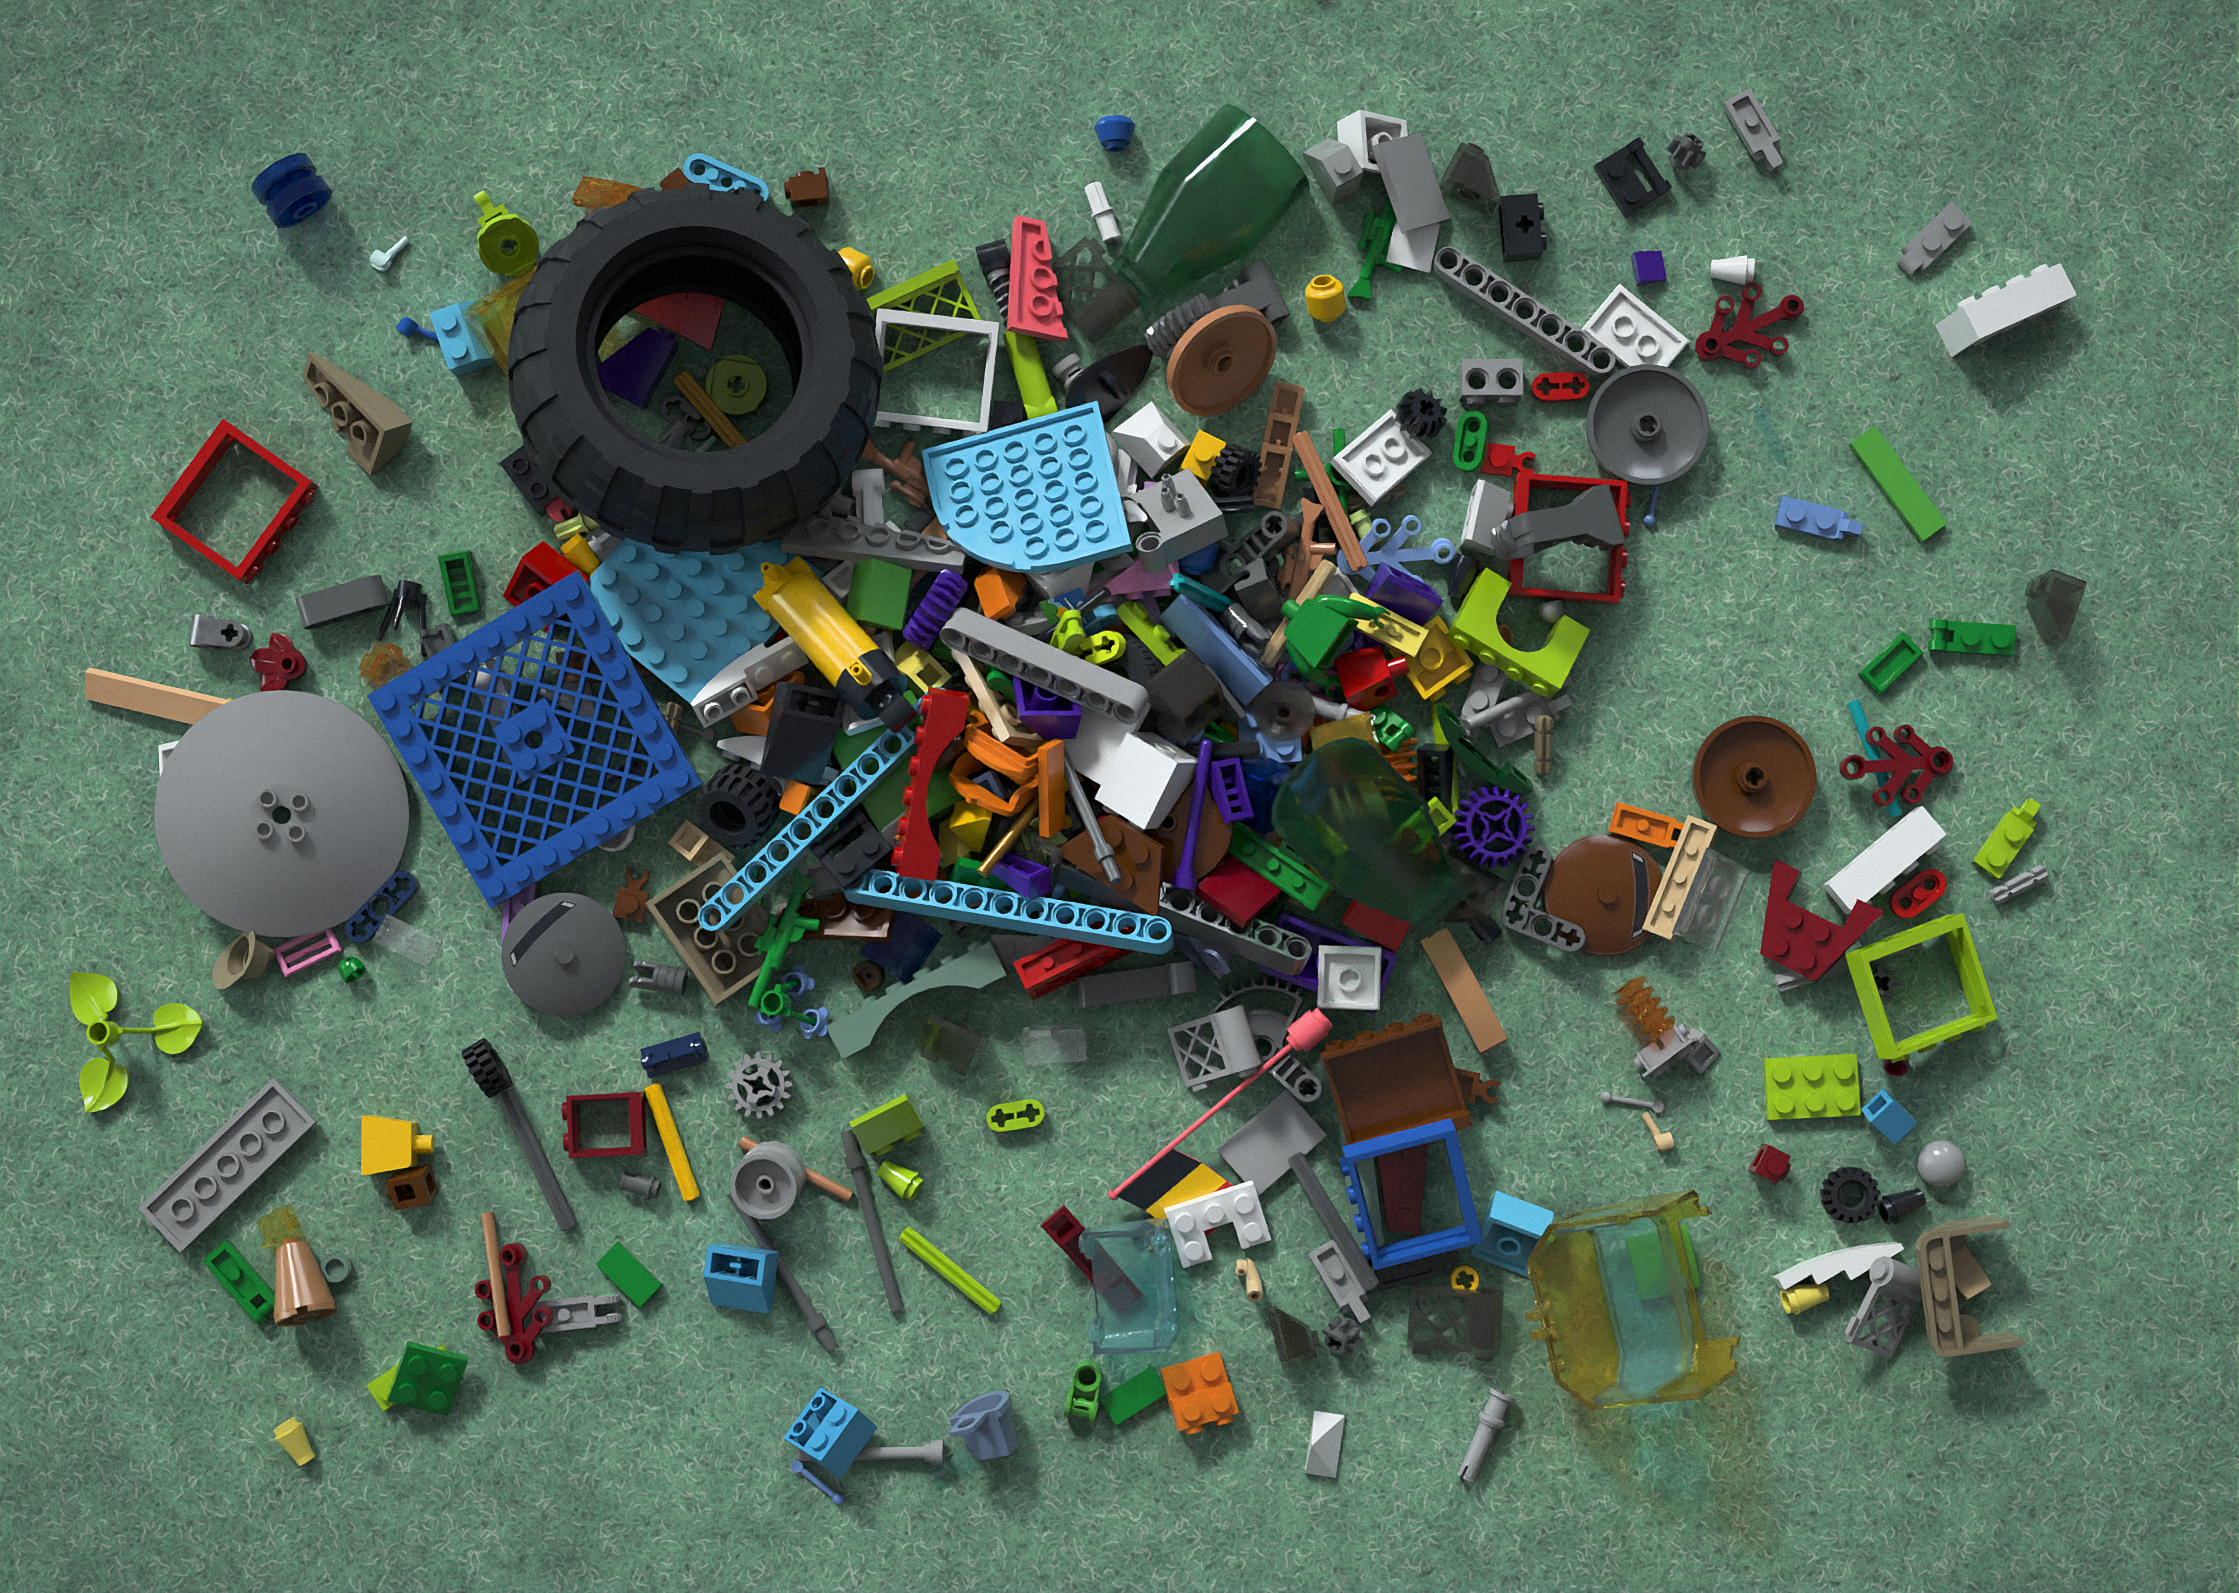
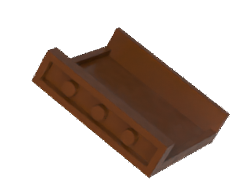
M1423 1013L1414 1018L1415 1021L1406 1024L1393 1022L1386 1025L1383 1031L1376 1033L1372 1031L1360 1032L1354 1036L1355 1039L1346 1042L1334 1040L1324 1045L1325 1048L1319 1050L1347 1145L1451 1118L1456 1131L1473 1126L1444 1034L1443 1023L1438 1014Z

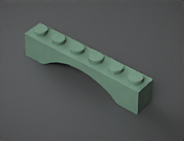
M981 939L967 946L968 953L958 957L957 953H954L940 960L941 967L933 971L927 967L913 974L914 981L906 985L900 981L885 989L887 995L879 999L872 995L858 1003L860 1009L852 1013L845 1009L831 1017L833 1023L827 1025L826 1028L841 1058H848L875 1044L880 1030L889 1017L904 1002L921 992L946 985L968 986L981 989L1009 975L1010 973L994 941L985 943L984 939Z

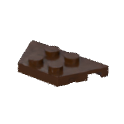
M1115 814L1105 817L1098 822V825L1106 843L1111 844L1116 855L1114 861L1122 877L1119 883L1110 884L1103 865L1098 864L1093 853L1095 847L1087 830L1057 849V854L1153 916L1160 914L1161 906L1159 901L1160 888L1163 887L1162 864L1164 863L1165 847Z

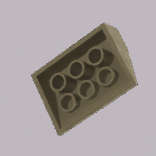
M723 851L645 903L646 910L715 1009L757 980L768 953L764 951L761 956L756 955L757 948L754 947L758 935L763 936L768 924V915L758 901L730 928L723 932L706 930L699 923L698 914L702 906L738 873ZM737 888L732 894L733 902L739 904L744 898V892L741 888ZM718 909L710 914V922L713 926H716L721 921V913ZM789 946L784 959L793 953Z

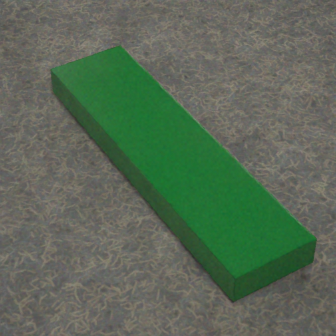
M1235 822L1234 837L1228 854L1240 860L1316 914L1334 888L1239 822Z

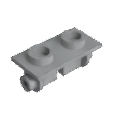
M1684 1023L1679 1026L1677 1024L1659 1037L1665 1045L1664 1049L1661 1050L1654 1041L1637 1053L1638 1057L1634 1059V1062L1640 1069L1644 1067L1647 1069V1072L1642 1074L1643 1078L1651 1075L1655 1078L1659 1077L1670 1068L1667 1064L1675 1057L1681 1060L1695 1050L1692 1045L1698 1041V1038L1689 1040L1687 1035L1690 1034V1031Z

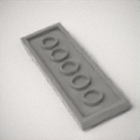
M272 1078L138 1209L180 1253L184 1252L318 1121L277 1078Z

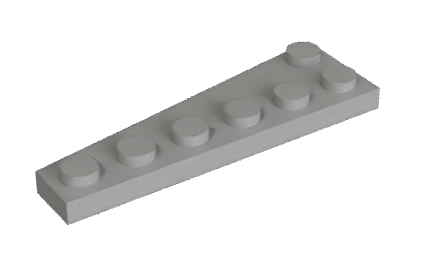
M822 509L818 514L811 515L808 519L793 527L791 532L783 536L781 541L783 553L855 562L876 559L918 570L941 572L947 569L958 575H963L969 556L950 540L930 535H921L918 532L909 530L895 532L889 530L885 524L876 522L875 526L860 523V518L848 515L847 519L832 516V511Z

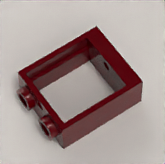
M645 1091L566 1096V1102L562 1103L563 1121H567L568 1133L563 1134L564 1152L569 1153V1158L648 1153ZM629 1100L630 1146L581 1149L579 1103Z

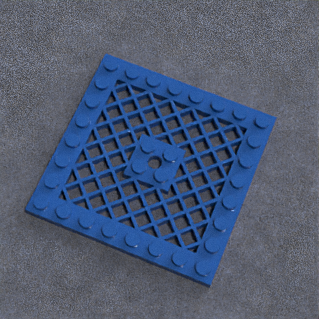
M578 570L367 695L490 909L500 905L703 785L683 747L584 577ZM568 615L572 623L559 619ZM557 624L571 627L567 644L553 641ZM549 625L546 639L533 635ZM577 632L587 649L574 646ZM531 640L545 643L541 660L527 656ZM523 641L520 654L506 651ZM552 645L566 649L562 665L548 662ZM572 651L587 654L583 671L569 667ZM497 656L494 670L480 667ZM505 656L518 659L515 675L501 672ZM592 660L595 661L603 676L589 673ZM525 661L539 664L535 681L522 678ZM546 666L560 670L556 686L542 683ZM478 671L492 674L488 691L475 688ZM471 672L468 685L454 682ZM567 672L581 675L577 692L563 688ZM499 677L513 680L509 696L495 693ZM588 677L602 681L598 697L584 694ZM520 682L534 685L530 702L516 698ZM608 685L618 703L605 699ZM452 687L466 690L462 706L448 703ZM444 688L441 701L428 698ZM541 688L555 691L552 705L546 697L538 701ZM473 692L487 696L483 712L469 709ZM562 693L576 697L572 713L558 710ZM494 698L508 701L504 718L490 714ZM582 699L597 702L593 718L579 715ZM426 702L440 706L436 722L422 719ZM418 703L417 710L415 713L412 706ZM515 703L528 706L511 717ZM603 704L618 708L614 724L600 721ZM447 708L461 711L457 728L443 724ZM468 713L481 717L478 733L464 730ZM623 713H625L634 729L620 726ZM558 715L570 718L567 731ZM488 719L502 722L492 728L497 738L485 735ZM577 720L591 723L588 739L573 736ZM422 724L434 727L431 739ZM598 725L612 729L608 745L594 742ZM442 729L455 732L451 748L438 745ZM532 731H538L543 737L541 746L536 749L530 747L527 741L528 735ZM619 731L633 734L630 750L615 747ZM462 734L476 738L472 754L458 751ZM639 739L649 756L636 753ZM483 740L497 743L493 760L479 756ZM573 741L586 744L582 761L569 757L578 751ZM593 746L607 750L603 766L589 763ZM503 749L513 765L500 762ZM438 751L450 754L447 767ZM613 752L628 755L624 772L610 768ZM457 756L471 759L467 775L453 772ZM634 757L649 761L645 777L630 774ZM478 761L491 764L488 781L474 777ZM559 762L556 776L542 773ZM566 762L580 765L577 782L562 778ZM654 766H656L659 773L652 777ZM498 767L512 770L509 786L495 783ZM587 767L601 771L598 787L583 784ZM608 773L622 776L618 793L604 789ZM518 776H520L523 782L533 778L529 792L515 788ZM453 777L465 780L462 792ZM540 778L554 781L550 797L536 794ZM629 779L643 782L626 792ZM472 782L486 786L482 802L469 798ZM561 783L575 787L571 803L557 799ZM493 788L507 791L503 807L489 804ZM582 789L596 792L592 808L578 805ZM514 793L528 797L524 813L510 809ZM603 794L616 797L613 801L599 808ZM535 799L549 802L545 818L531 815ZM469 804L481 807L478 820ZM556 804L570 808L566 824L552 820ZM488 809L502 812L498 828L484 825ZM576 810L591 813L573 824ZM508 815L522 818L519 834L505 830ZM529 820L543 823L540 839L525 836ZM550 825L564 829L547 839ZM484 830L496 833L493 846ZM503 835L517 839L513 855L499 851ZM524 841L537 844V846L521 854ZM499 857L509 859L511 861L503 865Z

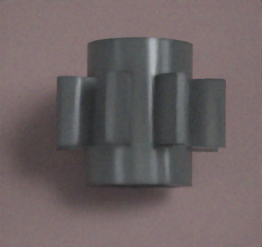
M1686 132L1683 137L1677 134L1666 149L1672 153L1669 161L1683 171H1687L1690 166L1696 169L1706 155L1701 150L1704 142L1689 132Z
M1878 964L1875 965L1872 974L1874 978H1882L1883 980L1880 983L1883 989H1878L1880 998L1881 995H1884L1886 998L1892 999L1893 995L1890 991L1892 987L1899 986V983L1893 982L1891 978L1894 973L1893 970L1882 972V965Z
M1335 1316L1322 1330L1327 1335L1324 1343L1334 1354H1342L1344 1352L1346 1356H1349L1363 1341L1358 1337L1360 1334L1358 1324L1351 1318H1343L1341 1320L1338 1316Z

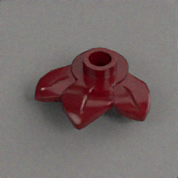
M272 633L269 641L270 647H262L255 650L249 658L252 668L258 673L263 674L260 684V691L262 692L284 690L290 680L300 678L307 670L305 657L301 652L294 649L293 642L287 635ZM292 660V667L288 669L289 661Z

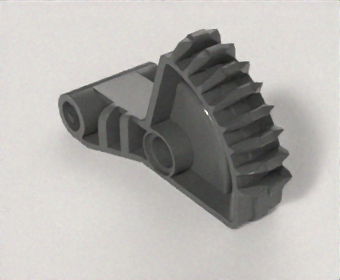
M1258 260L1244 267L1240 271L1241 274L1232 279L1231 285L1228 288L1225 287L1223 294L1216 297L1206 293L1196 295L1154 322L1144 334L1147 341L1146 344L1155 357H1162L1163 360L1170 358L1178 341L1194 323L1222 307L1231 305L1253 307L1260 311L1272 325L1290 316L1291 313L1265 260Z
M1608 484L1593 486L1583 491L1572 503L1566 506L1521 513L1499 523L1490 532V543L1496 557L1508 561L1524 558L1570 541L1577 545L1584 544L1590 548L1598 546L1599 551H1607L1626 544Z
M1270 511L1265 514L1261 523L1235 546L1223 539L1216 541L1219 549L1213 568L1210 571L1203 572L1202 576L1198 575L1200 584L1228 597L1235 590L1234 585L1236 583L1246 580L1250 576V574H1245L1242 577L1234 576L1230 571L1231 563L1238 559L1241 565L1244 566L1255 562L1256 558L1262 557L1265 563L1269 562L1300 536L1302 530L1300 521L1295 516L1278 511ZM1179 569L1180 574L1184 575V572ZM1174 589L1171 590V595H1181ZM1203 605L1209 612H1211V611L1213 610V609H1211V608H1209V607Z
M1254 976L1251 978V987H1247L1245 980L1241 979L1239 983L1242 989L1236 991L1232 983L1228 985L1232 993L1226 997L1222 990L1218 991L1222 1001L1211 1011L1210 1015L1221 1012L1232 1001L1251 993L1272 992L1295 1000L1296 1004L1289 1018L1283 1013L1272 1009H1255L1245 1013L1255 1045L1260 1041H1268L1272 1045L1269 1055L1259 1056L1262 1063L1260 1066H1263L1284 1048L1286 1037L1289 1035L1287 1028L1295 1022L1302 1008L1303 999L1301 996L1304 988L1300 986L1293 993L1291 992L1293 983L1289 981L1285 989L1280 988L1282 980L1278 977L1275 979L1274 986H1269V976H1264L1263 985H1258L1257 977ZM1289 1052L1266 1070L1301 1104L1312 1107L1319 1104L1323 1099L1324 1090L1319 1079ZM1306 1086H1313L1314 1093L1312 1095H1305L1304 1088Z

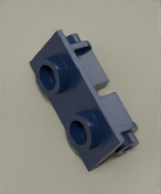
M700 1032L640 1049L642 1054L641 1064L647 1072L648 1079L708 1061Z

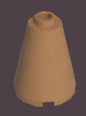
M300 1237L283 1240L282 1246L276 1250L275 1324L278 1327L304 1325L306 1320L315 1318L316 1322L336 1314L337 1304L308 1242L301 1241Z

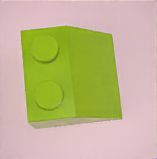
M909 1093L849 1122L867 1154L875 1152L877 1157L894 1149L892 1143L900 1138H903L906 1143L922 1135L919 1129L925 1126Z

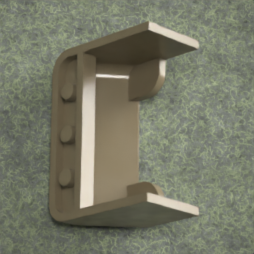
M1994 1215L1947 1221L1923 1233L1918 1238L1916 1253L1929 1347L1936 1354L1942 1357H1954L2025 1346L2024 1339L2009 1331L1979 1335L1976 1320L1966 1313H1959L1951 1253L1958 1252L1964 1247L1967 1238L1966 1234L2010 1228L2009 1221Z

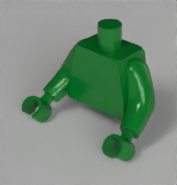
M1318 595L1315 599L1307 598L1302 605H1299L1293 599H1289L1280 611L1282 615L1290 620L1283 634L1287 638L1286 647L1294 665L1305 678L1318 687H1323L1325 694L1329 698L1335 697L1329 687L1337 685L1340 689L1343 688L1337 676H1329L1324 670L1328 669L1359 624V621L1356 619L1371 620L1379 628H1384L1386 625L1377 621V618L1382 613L1390 616V612L1383 607L1378 606L1374 608L1366 603L1337 595Z

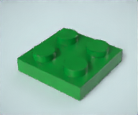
M407 1341L390 1386L387 1401L448 1416L466 1369L468 1356Z

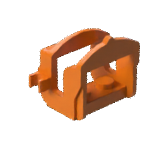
M975 711L968 714L975 724L971 723L964 727L966 732L962 743L968 751L957 759L952 772L949 773L948 781L966 798L968 803L976 804L1000 815L1012 816L1030 804L1038 794V753L1033 754L1021 746L1001 743L993 735V726L988 717ZM987 765L1020 784L1021 787L1013 793L1009 803H1007L966 776Z

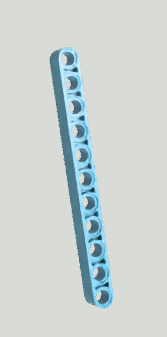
M921 698L913 705L914 709L919 713L916 717H923V714L919 712ZM912 721L896 735L890 729L886 730L703 905L698 914L700 925L704 929L714 932H723L730 928L810 851L809 847L816 841L820 842L918 747L917 744H914L915 732L911 729ZM894 738H900L902 741L900 751L891 754L889 743ZM877 759L879 770L874 775H868L866 771L868 762ZM849 781H855L857 786L855 794L846 797L844 786ZM831 802L834 805V813L831 817L824 818L821 813L824 804ZM804 824H809L812 830L811 835L806 840H802L799 836V830ZM782 845H786L789 849V855L786 860L780 862L777 858V850ZM763 866L767 873L766 878L761 883H757L754 877L755 871ZM737 888H741L744 892V898L739 904H735L732 900V894ZM718 909L721 913V921L716 926H713L710 922V914Z
M872 869L858 880L862 881L859 887L855 889L848 888L846 891L842 888L845 897L850 902L1146 953L1164 954L1174 944L1170 923L1158 916L1044 897L1030 900L1020 893L937 879L931 881L898 876L895 872ZM884 886L892 887L891 890L885 894L878 893L879 890ZM914 891L922 892L918 898H908L909 894ZM944 896L952 897L946 904L938 903L939 899ZM974 901L983 902L979 908H968ZM1004 906L1013 907L1012 911L1007 914L999 913V910ZM1032 912H1043V915L1038 919L1029 918ZM1065 916L1074 918L1069 924L1059 923ZM1101 921L1105 923L1100 929L1094 930L1090 928L1093 922ZM1131 926L1135 928V931L1129 935L1120 933L1124 927ZM1162 931L1166 933L1163 939L1154 940L1151 938L1155 932Z

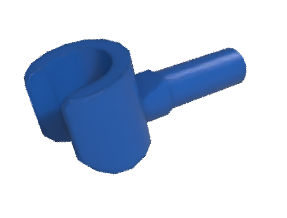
M409 317L403 318L396 326V329L407 338H410L415 331L419 335L439 342L436 333L424 329Z

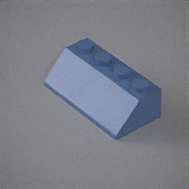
M1181 594L1159 617L1164 622L1161 626L1166 629L1170 637L1174 639L1178 636L1185 643L1182 649L1189 651L1194 661L1199 658L1204 664L1208 663L1238 704L1242 702L1246 706L1274 679L1202 604Z

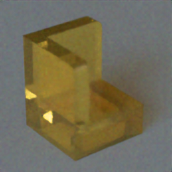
M291 1204L283 1205L257 1220L258 1227L265 1240L264 1243L260 1244L263 1250L278 1245L283 1240L303 1232Z

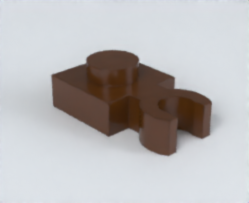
M628 866L625 872L628 887L618 886L612 915L644 923L646 914L645 903L648 902L650 893L642 891V886L649 881L650 872L644 869L642 878L634 880L632 877L634 867Z
M1455 1068L1464 1102L1475 1104L1476 1095H1479L1487 1103H1497L1498 1099L1487 1095V1089L1489 1086L1500 1087V1082L1487 1080L1481 1083L1479 1082L1481 1073Z

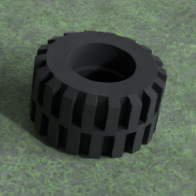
M734 764L732 767L730 765L724 766L712 776L697 794L698 798L695 800L694 806L698 808L695 813L696 817L701 819L700 825L702 828L707 829V834L711 838L714 836L718 839V843L722 845L726 843L730 848L735 849L738 846L740 849H746L748 846L756 845L776 822L780 814L778 811L780 809V801L776 800L778 793L771 788L772 783L763 778V774L753 772L751 767L746 766L742 768L740 764Z

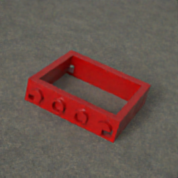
M222 419L152 514L151 518L232 576L248 584L257 574H261L263 570L262 563L267 556H273L281 545L279 540L286 531H291L299 521L297 515L302 508L312 504V498L319 486L225 419ZM235 438L299 483L238 567L174 522Z
M1518 472L1514 477L1512 517L1527 512L1529 488L1583 492L1593 486L1608 484L1611 494H1613L1624 537L1628 538L1630 521L1625 520L1626 508L1631 506V490H1627L1628 481ZM1623 545L1609 551L1607 594L1522 587L1524 558L1509 560L1507 580L1512 584L1506 597L1548 601L1562 600V602L1615 606L1619 603L1620 598H1624L1626 581L1621 580L1622 568L1627 566L1628 551L1623 550Z

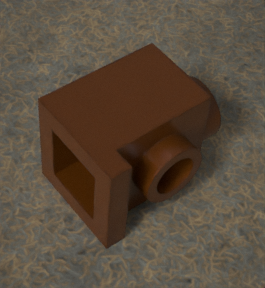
M825 167L818 168L819 174H814L812 171H801L796 173L795 177H789V181H784L786 200L791 199L794 208L830 204Z
M425 1164L420 1168L394 1172L386 1182V1194L388 1199L392 1200L395 1210L430 1204L438 1193L431 1164Z

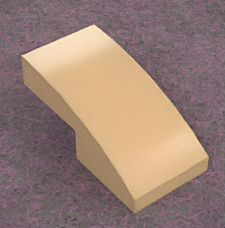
M687 819L668 842L669 845L698 867L722 851L733 866L739 860Z

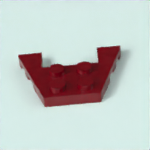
M1775 859L1760 954L1818 982L1845 955L1844 953L1857 940L1859 941L1876 921H1879L1884 916L1885 912L1857 899L1844 927H1840L1789 902L1803 872Z

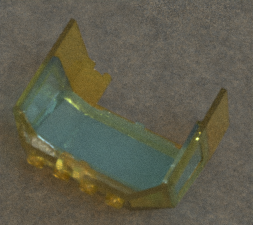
M1694 1189L1652 1195L1574 1211L1547 1226L1527 1259V1273L1533 1283L1536 1309L1526 1312L1527 1321L1541 1320L1542 1328L1534 1329L1530 1332L1531 1340L1543 1339L1546 1342L1549 1353V1369L1554 1374L1555 1383L1590 1410L1701 1399L1737 1373L1738 1362L1732 1358L1733 1349L1740 1346L1741 1336L1706 1340L1679 1223L1680 1219L1709 1216L1712 1214L1707 1206L1701 1207L1698 1204L1699 1195Z

